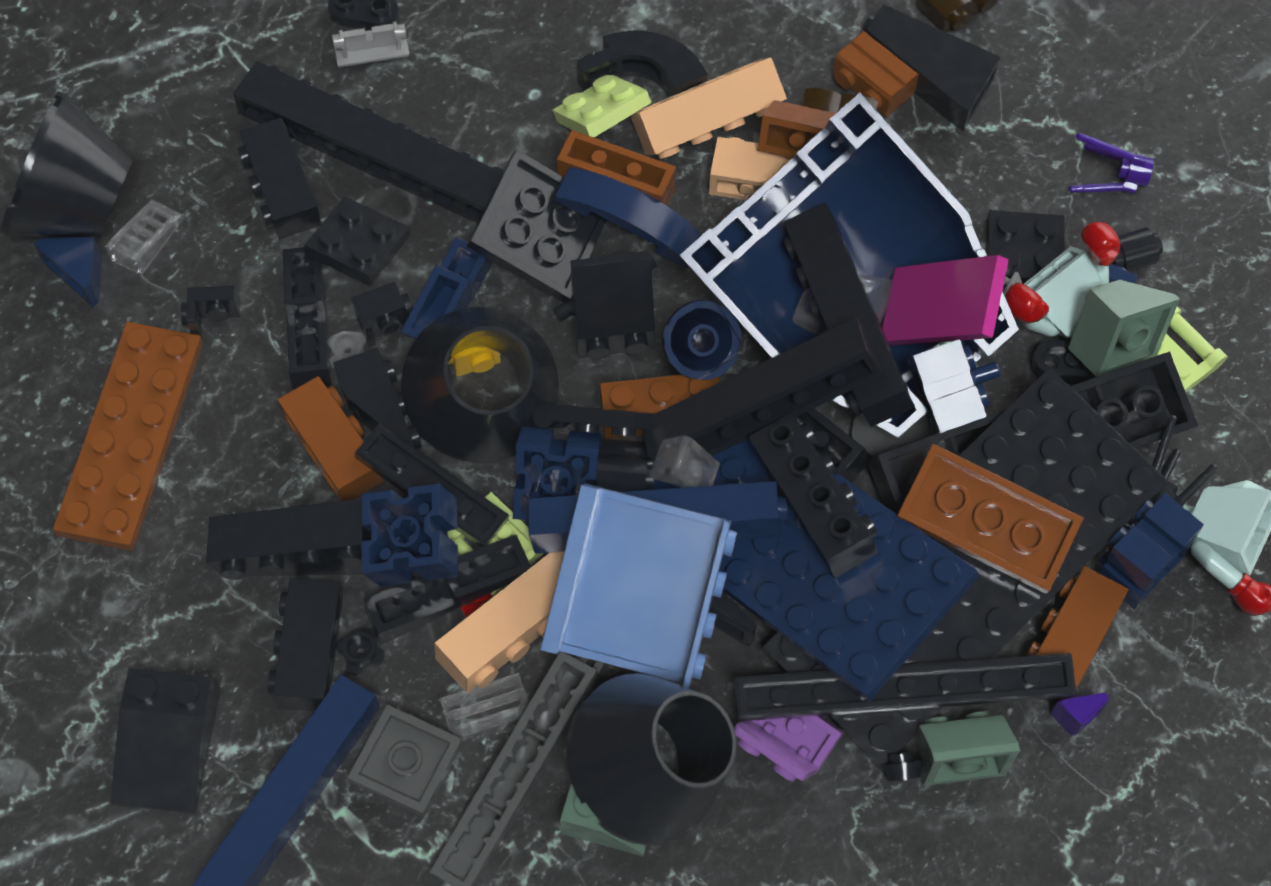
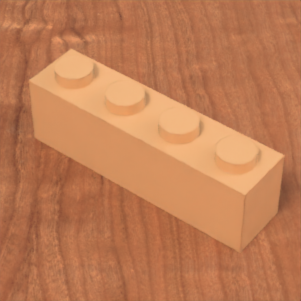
M769 57L754 61L642 108L632 114L631 119L645 155L658 154L659 159H663L680 151L678 145L691 140L692 145H696L713 137L711 131L722 126L725 131L737 128L745 124L743 117L756 113L757 117H762L773 100L783 101L787 98L773 60Z
M718 137L710 173L709 194L747 200L792 158L759 151V143L747 142L736 137Z
M565 552L547 554L435 642V659L467 694L477 686L479 688L486 687L496 678L498 669L508 661L515 663L528 652L533 641L540 636L544 638Z

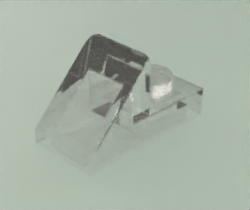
M683 435L662 441L650 477L655 480L678 485L681 488L712 486L720 463L691 437Z

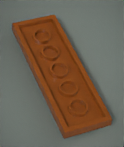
M126 322L53 527L56 536L134 551L203 346L201 336Z

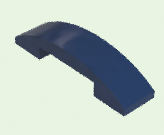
M569 167L553 199L585 217H588L589 213L593 212L656 244L655 253L686 269L689 266L680 257V254L702 235L681 215L646 193L610 177L579 168Z

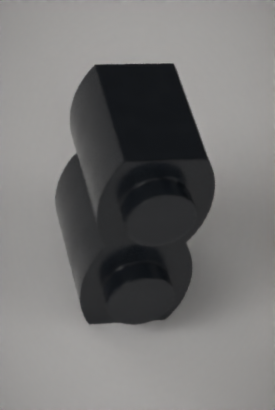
M603 438L598 460L596 487L616 492L654 490L657 466L647 455L645 442Z

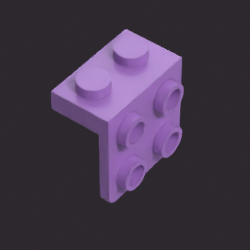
M822 716L744 721L737 723L734 727L735 735L739 737L737 744L756 757L762 753L774 762L772 766L774 771L792 782L796 778L803 781L817 774L844 733V731Z

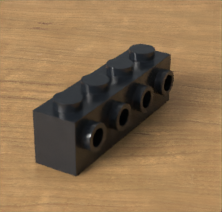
M789 413L749 436L757 458L771 480L777 482V489L780 494L786 496L787 505L834 578L878 554L873 539L879 535L876 527L866 513L859 516L853 507L858 504L853 492L846 482L841 485L837 483L834 475L838 472L826 452L821 455L818 454L814 448V445L818 444L806 422L799 425L793 414Z

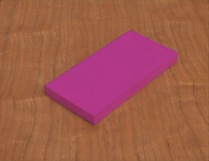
M999 255L896 267L882 327L889 346L956 341L959 339L993 338L1008 259Z

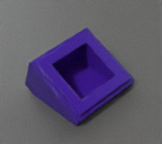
M1104 692L1060 700L1056 703L1051 715L1071 736H1076L1103 711L1109 701V696Z

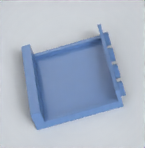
M588 484L581 485L541 650L558 654L561 651L683 683L684 687L689 688L692 678L700 680L706 655L700 654L699 650L702 638L711 639L717 614L710 613L709 610L713 596L719 598L722 596L727 573L720 572L719 570L723 555L731 557L737 532L730 530L732 521Z

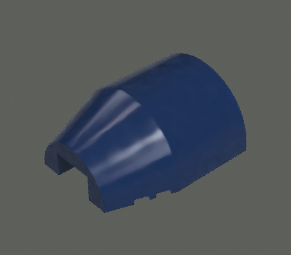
M860 92L831 117L824 129L801 148L794 158L741 206H737L712 230L709 228L680 254V257L771 357L777 356L820 335L821 330L827 328L824 319L817 321L809 305L808 299L814 297L811 288L805 290L795 269L801 266L799 258L792 260L783 241L784 238L789 236L784 221L824 202L829 206L881 327H883L896 267L987 256L984 248L979 243L967 210ZM1003 292L993 338L960 340L962 347L967 345L970 347L975 363L981 357L990 356L1019 330ZM953 341L890 346L915 408L877 424V426L899 437L928 411L921 402L905 359ZM853 390L832 399L853 411L847 398V394L853 392Z

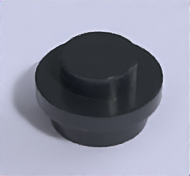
M913 751L888 754L889 762L880 764L881 771H886L887 781H900L921 777L920 767L923 766V759H914Z

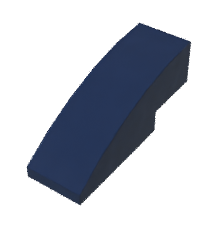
M455 237L441 266L435 265L401 330L402 334L416 340L419 334L438 318L450 312L467 308L488 274L493 261L467 247L468 242Z

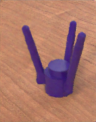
M1077 133L1076 139L1086 143L1084 145L1085 150L1119 161L1117 177L1122 178L1123 183L1071 185L1068 188L1069 192L1125 191L1135 194L1137 185L1147 187L1153 171V158L1134 154L1094 137Z

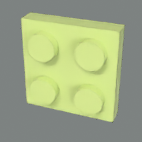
M606 75L596 79L593 82V86L582 93L569 95L563 100V104L552 111L557 123L582 134L596 137L652 102L646 89L614 75Z

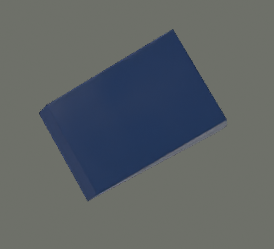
M94 237L38 239L34 243L43 264L92 308L99 303L102 255Z

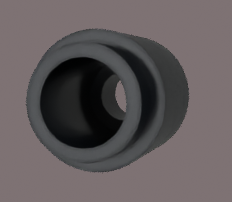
M1145 227L1118 235L1120 251L1112 265L1122 266L1130 272L1158 263L1159 256L1163 252V245L1157 233H1153L1149 228Z

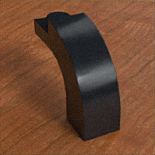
M628 30L603 36L602 51L591 52L584 56L583 59L577 61V82L582 91L592 87L596 79L606 75H614L618 78L638 76L649 79L659 85L668 98L708 81L707 71L690 49L671 37L651 31Z

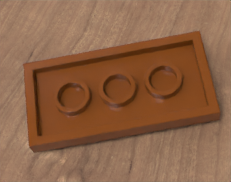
M934 443L930 447L896 517L909 522L926 535L1045 594L1050 591L1084 519Z

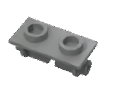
M396 21L393 24L372 27L370 31H365L364 28L344 32L339 30V34L332 35L338 68L410 56L405 25H397Z

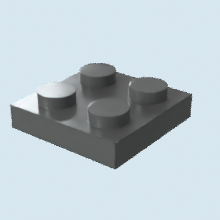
M387 704L347 777L348 782L424 818L463 745L462 738Z

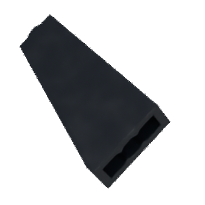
M882 4L875 16L869 15L862 32H866L918 73L919 76L914 93L953 125L964 131L994 81L1001 57Z

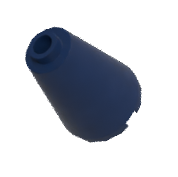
M709 300L691 301L679 307L666 321L663 328V350L668 362L678 373L692 379L710 380L724 374L736 362L740 342L742 341V332L737 319L721 304Z

